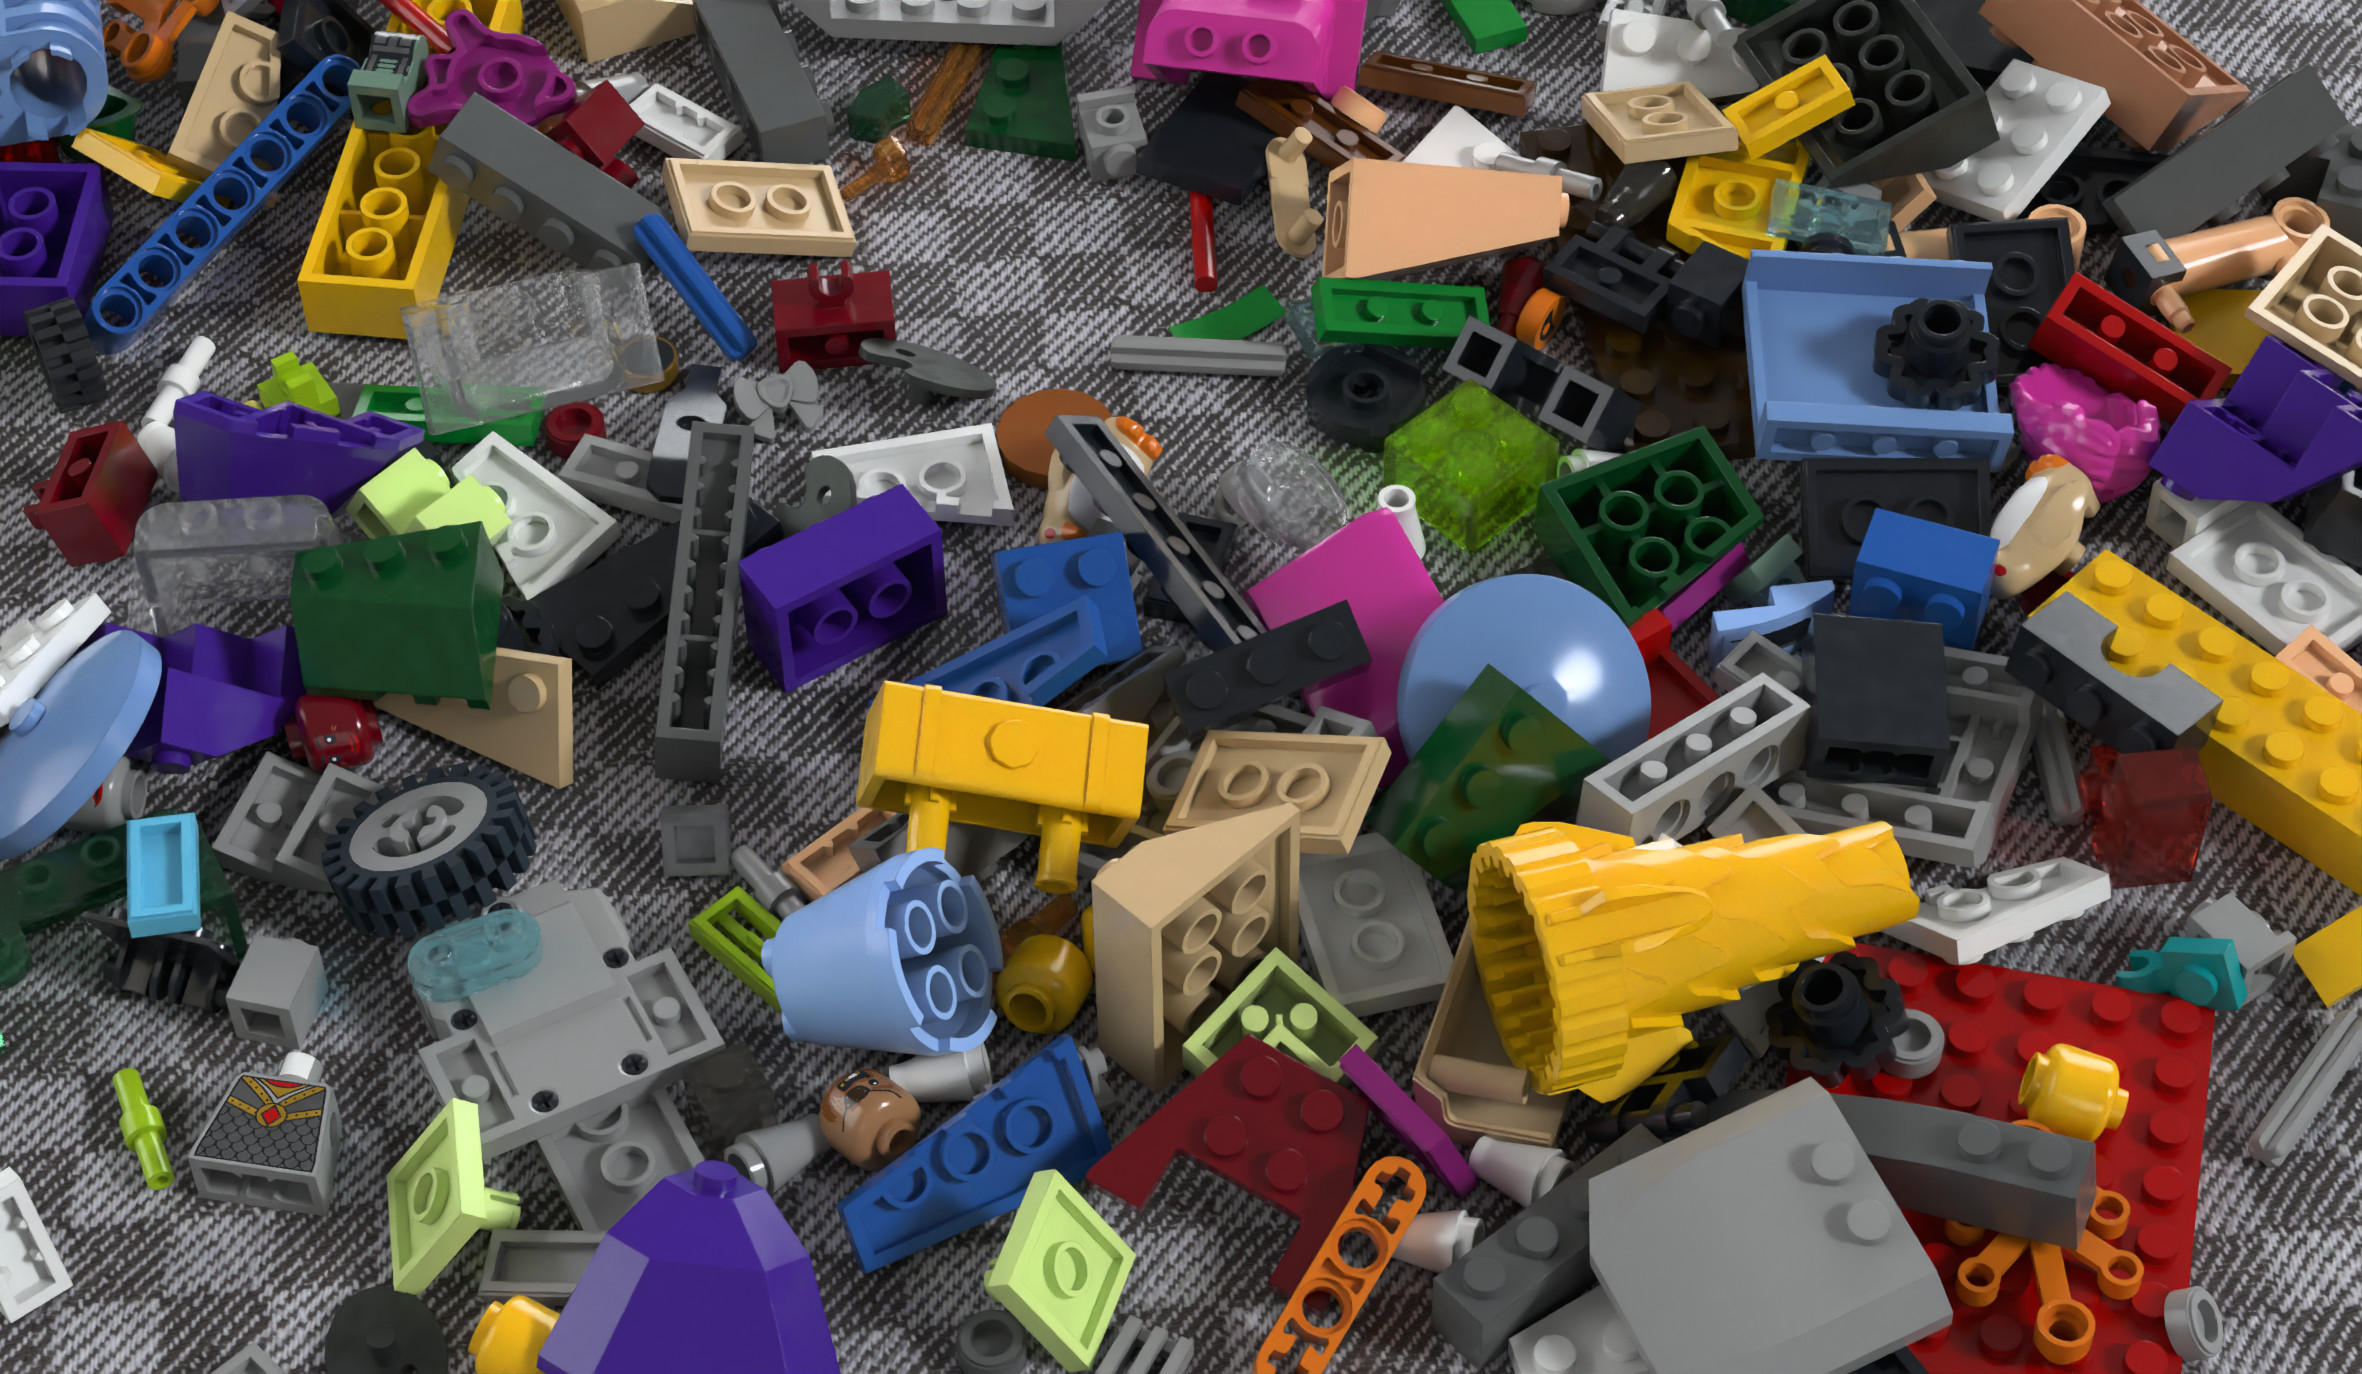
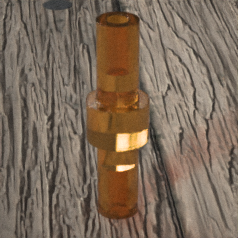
M1059 894L1029 920L1020 918L1001 933L999 937L1003 955V967L1014 949L1026 938L1038 934L1052 935L1077 915L1078 908L1075 902L1068 895ZM1000 971L992 973V984L997 981Z

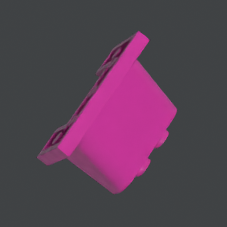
M1140 0L1130 77L1135 80L1188 86L1190 70L1298 82L1308 89L1309 92L1314 93L1324 101L1330 102L1340 86L1344 87L1345 85L1356 92L1368 0Z

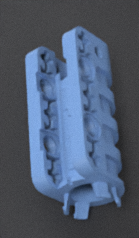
M0 0V146L35 140H49V138L68 134L70 136L79 134L99 114L108 94V73L100 0Z

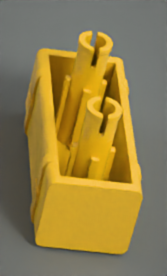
M884 680L866 716L856 806L909 815L905 853L924 848H939L944 850L945 858L949 821L1041 836L1038 870L1034 886L1041 891L1049 893H1073L1078 886L1076 879L1080 843L1118 848L1139 819L1142 805L1149 725L1112 719L1109 714L1092 712L1089 715L942 690V686L924 684L922 687Z

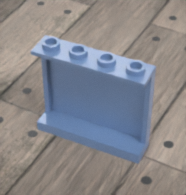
M1752 249L1741 287L1756 459L1801 461L1802 458H1989L1990 471L2000 472L2014 435L2012 414L1999 412L1996 380L1990 384L1982 385L1978 402L1969 406H1962L1956 411L1940 410L1933 402L1924 409H1912L1903 401L1892 398L1887 392L1889 378L1882 377L1873 370L1874 342L1877 330L1882 326L1891 325L1892 313L1897 306L1910 304L1919 298H1927L1931 301L1935 299L1960 301L1968 309L1976 310L1984 316L1983 332H1989L1984 294L1993 271L1992 263L1918 259L1900 256L1882 257L1847 255L1843 253L1829 254Z

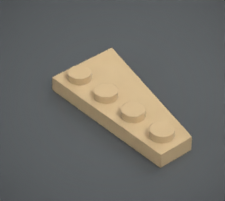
M497 647L490 710L469 708L466 699L442 697L438 705L416 704L413 696L410 694L387 693L379 700H373L374 707L555 788L561 789L573 783L571 658Z

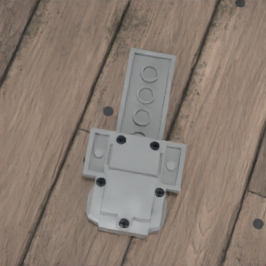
M556 878L510 897L498 896L496 897L497 901L488 907H482L471 912V917L460 922L455 918L445 922V928L433 931L435 943L412 961L413 993L430 1035L433 1039L438 1038L441 1041L418 1049L421 1066L442 1108L452 1098L478 1104L482 1162L533 1141L579 1231H609L664 1177L694 1168L699 1162L705 1161L665 1086L726 1061L727 1053L722 1037L672 948H667L635 961V952L629 932L620 913L611 905L608 897L596 887L564 891Z

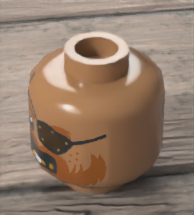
M858 1069L837 1078L829 1085L820 1103L819 1125L830 1146L853 1164L867 1171L883 1170L915 1145L921 1127V1109L912 1094L886 1075L875 1069Z

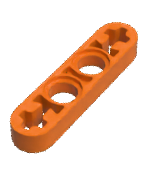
M1387 1156L1376 1161L1368 1169L1257 1353L1252 1366V1374H1275L1276 1369L1267 1362L1268 1358L1271 1357L1274 1360L1281 1361L1298 1336L1304 1341L1323 1346L1324 1351L1322 1354H1318L1315 1348L1309 1345L1296 1366V1372L1298 1374L1323 1373L1423 1204L1427 1192L1426 1180L1421 1169L1411 1160L1400 1156ZM1393 1175L1400 1177L1405 1182L1402 1194L1410 1199L1409 1203L1401 1199L1395 1201L1380 1224L1376 1219L1369 1217L1383 1193V1189L1375 1183V1180L1387 1183ZM1356 1207H1360L1366 1215L1357 1214L1355 1212ZM1383 1225L1393 1227L1395 1229L1394 1233L1390 1234ZM1349 1232L1366 1234L1373 1240L1376 1247L1377 1256L1375 1262L1366 1268L1348 1266L1338 1253L1339 1239ZM1314 1291H1325L1332 1294L1338 1300L1341 1307L1339 1322L1330 1328H1318L1310 1324L1302 1311V1303L1307 1294ZM1289 1325L1298 1336L1284 1333V1327Z

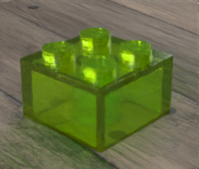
M1470 378L1385 439L1383 488L1390 485H1403L1410 488L1416 497L1415 507L1418 516L1471 555L1536 507L1539 486L1557 479L1559 441Z

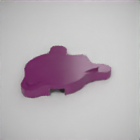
M458 9L450 13L445 20L446 33L455 51L449 55L432 54L426 58L424 68L428 79V86L409 99L406 113L411 125L417 128H427L442 123L450 124L472 94L476 92L532 127L549 116L569 110L577 100V90L573 79L562 73L558 65L548 56L545 45L532 37L521 34L493 31L484 26L469 10Z

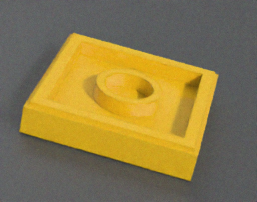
M84 128V130L76 135L71 146L152 195L184 203L206 180L164 162L167 155L154 147L92 129ZM222 195L214 196L220 206L225 209L228 208L231 201L230 198Z

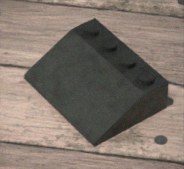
M1800 0L1739 34L1736 43L1732 46L1761 88L1824 54L1851 90L1855 105L1797 136L1800 143L1833 188L1949 168L2000 140L1986 93L1915 0Z

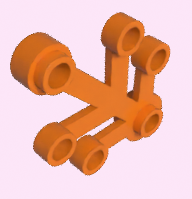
M106 0L110 6L122 15L133 13L144 20L143 29L137 32L122 19L112 20L103 29L105 49L115 57H120L121 64L126 67L128 77L136 83L145 84L152 80H158L171 68L174 51L173 42L194 14L199 17L209 15L217 7L220 0H182L167 20V15L178 0Z
M2024 1119L2011 1123L2053 1133L2047 1126L2034 1120ZM2097 1185V1195L2086 1223L2087 1229H2084L2077 1250L2000 1232L1977 1257L1964 1260L1960 1264L1957 1273L1955 1291L1958 1297L1964 1303L1971 1306L1982 1307L1989 1305L1998 1295L2001 1276L2029 1247L2041 1303L2033 1331V1340L2039 1352L2047 1360L2055 1364L2065 1365L2082 1359L2090 1350L2095 1332V1319L2091 1311L2082 1303L2071 1299L2061 1248L2098 1272L2097 1283L2104 1294L2114 1299L2124 1300L2136 1295L2140 1289L2144 1274V1266L2138 1256L2130 1251L2117 1250L2102 1240L2118 1238L2125 1232L2131 1208L2124 1196L2115 1191L2103 1190ZM2108 1210L2116 1214L2118 1218L2113 1220L2105 1219L2097 1211ZM1945 1219L1943 1227L1945 1235L1950 1241L1965 1247L1979 1244L1984 1239L1987 1231L1986 1228L1963 1226L1957 1221ZM2123 1270L2132 1278L2126 1280L2118 1279L2109 1271ZM1981 1277L1989 1285L1984 1287L1975 1286L1967 1278ZM2064 1334L2071 1338L2072 1341H2063L2052 1335Z

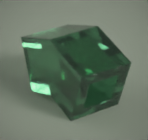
M892 76L860 89L847 111L850 138L883 146L892 130L911 122L910 96Z

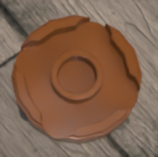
M1064 388L1039 390L1019 398L1003 412L996 427L997 446L1002 457L1003 466L1011 476L1024 484L1048 490V470L1055 447L1044 432L1056 415L1099 416L1104 422L1107 418L1113 417L1104 403L1086 393Z

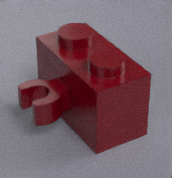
M608 80L579 96L569 110L549 116L536 129L628 188H631L639 180L634 170L624 161L615 158L614 155L645 123Z
M843 260L840 264L841 274L820 276L817 263H810L807 268V277L771 280L780 373L786 372L799 360L805 361L813 370L876 364L861 358L858 351L862 341L869 338L896 340L890 271L853 273L850 262Z
M123 420L71 431L50 480L37 483L32 489L40 503L25 506L23 512L35 529H45L72 567L95 562H111L126 555L159 473Z

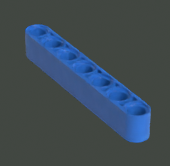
M337 54L328 56L320 61L99 289L83 318V324L87 328L89 339L96 351L111 355L121 353L127 349L340 127L352 111L347 83L353 69L361 70V66L355 60L348 56ZM324 84H334L342 90L345 96L333 95L328 92ZM288 120L299 121L304 124L309 133L303 134L293 130L288 124ZM257 157L266 160L273 167L274 171L268 172L257 168L251 158ZM222 195L232 199L237 209H225L217 203L214 196ZM184 233L195 237L200 243L201 248L194 249L183 245L178 239L177 234ZM149 272L155 274L161 279L164 287L156 288L145 284L140 278L139 273ZM111 311L117 313L124 319L126 326L120 328L111 326L105 322L100 312Z

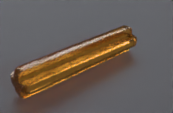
M952 43L907 121L908 130L906 136L911 142H919L924 147L935 142L990 45L989 43Z

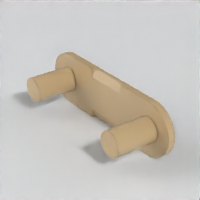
M1297 127L1288 138L1277 137L1272 139L1265 150L1276 240L1286 253L1297 258L1308 257L1315 250V231L1323 222L1321 214L1317 210L1310 208L1309 179L1306 157L1303 151L1312 141V135L1304 127Z

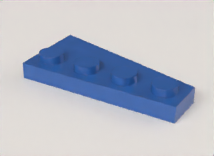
M1084 595L904 684L922 687L924 684L942 686V690L1042 707L1108 658L1099 607L1087 595ZM874 699L868 701V703H869V709H870V707H871V705H872Z
M1064 1033L835 1205L859 1270L866 1274L1020 1207L1034 1172L1056 1169L1070 1185L1085 1179L1089 1169L1113 1149L1072 1036Z

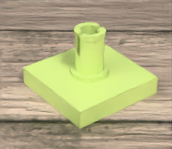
M452 1098L386 1175L394 1290L420 1296L478 1229L492 1232L493 1229L515 1230L521 1214V1207L516 1206L520 1202L518 1193L503 1192L484 1187L478 1104Z
M1056 1169L1034 1172L999 1257H994L988 1264L992 1270L985 1271L984 1286L990 1298L995 1302L1002 1303L1068 1372L1091 1370L1136 1254Z

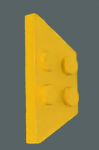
M1796 138V142L1782 144L1751 161L1739 141V150L1688 156L1669 216L1666 240L1691 255L1704 240L1748 260L1752 249L1785 251L1810 165V155L1798 138Z

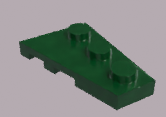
M1062 41L1056 46L1027 44L996 45L965 128L966 146L1076 162V143Z

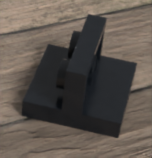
M283 0L280 24L275 27V31L278 32L276 49L281 53L280 97L277 106L326 57L337 54L348 56L355 60L361 68L365 59L369 57L371 41L376 30L344 0ZM324 84L328 92L333 95L345 96L342 90L334 84Z

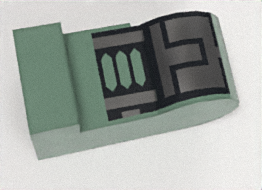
M380 30L375 32L370 45L369 57L365 59L361 70L353 69L347 83L356 128L397 133L407 132L410 124L406 113L407 103L412 96L422 90L426 79L424 62L429 57V49L424 35ZM391 100L393 113L378 114L372 111L373 106L377 103Z

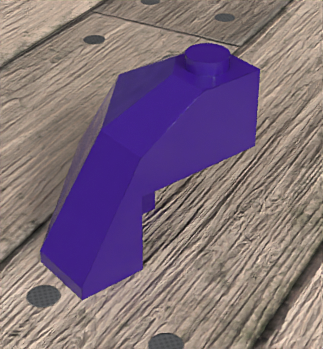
M2266 336L2226 399L2188 401L2148 465L2164 475L2160 483L2166 489L2188 501H2193L2195 497L2199 499L2257 502L2289 500L2362 467V395L2349 389L2346 396H2344L2338 390L2344 378L2276 336Z
M201 391L177 399L174 405L173 418L179 495L199 521L219 527L221 536L236 542L253 543L256 541L257 535L268 536L320 525L346 514L347 511L345 509L359 488L411 449L420 445L423 442L425 430L372 411L342 420L290 401L259 410L207 391Z
M106 622L99 625L74 652V656H76L98 639L120 630L135 632L159 651L162 660V672L156 695L146 718L124 755L151 762L150 768L164 774L190 772L191 765L200 764L276 735L295 711L294 707L297 699L307 694L303 685L295 627L289 625L250 639L197 623L165 637H159Z
M715 1160L702 1161L696 1164L694 1168L664 1177L606 1232L540 1350L536 1368L546 1374H841L809 1254L766 1189L738 1174L734 1166Z

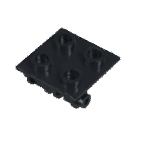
M113 907L109 917L84 911L82 918L121 946L118 957L110 956L103 969L104 981L112 983L115 991L145 997L150 995L152 999L162 1001L168 994V999L172 1004L181 1005L183 1003L185 1006L207 1010L211 1013H218L222 1008L228 1009L225 997L241 963L233 958L235 949L212 941L214 935L212 931L201 927V930L132 938L128 926L127 909Z

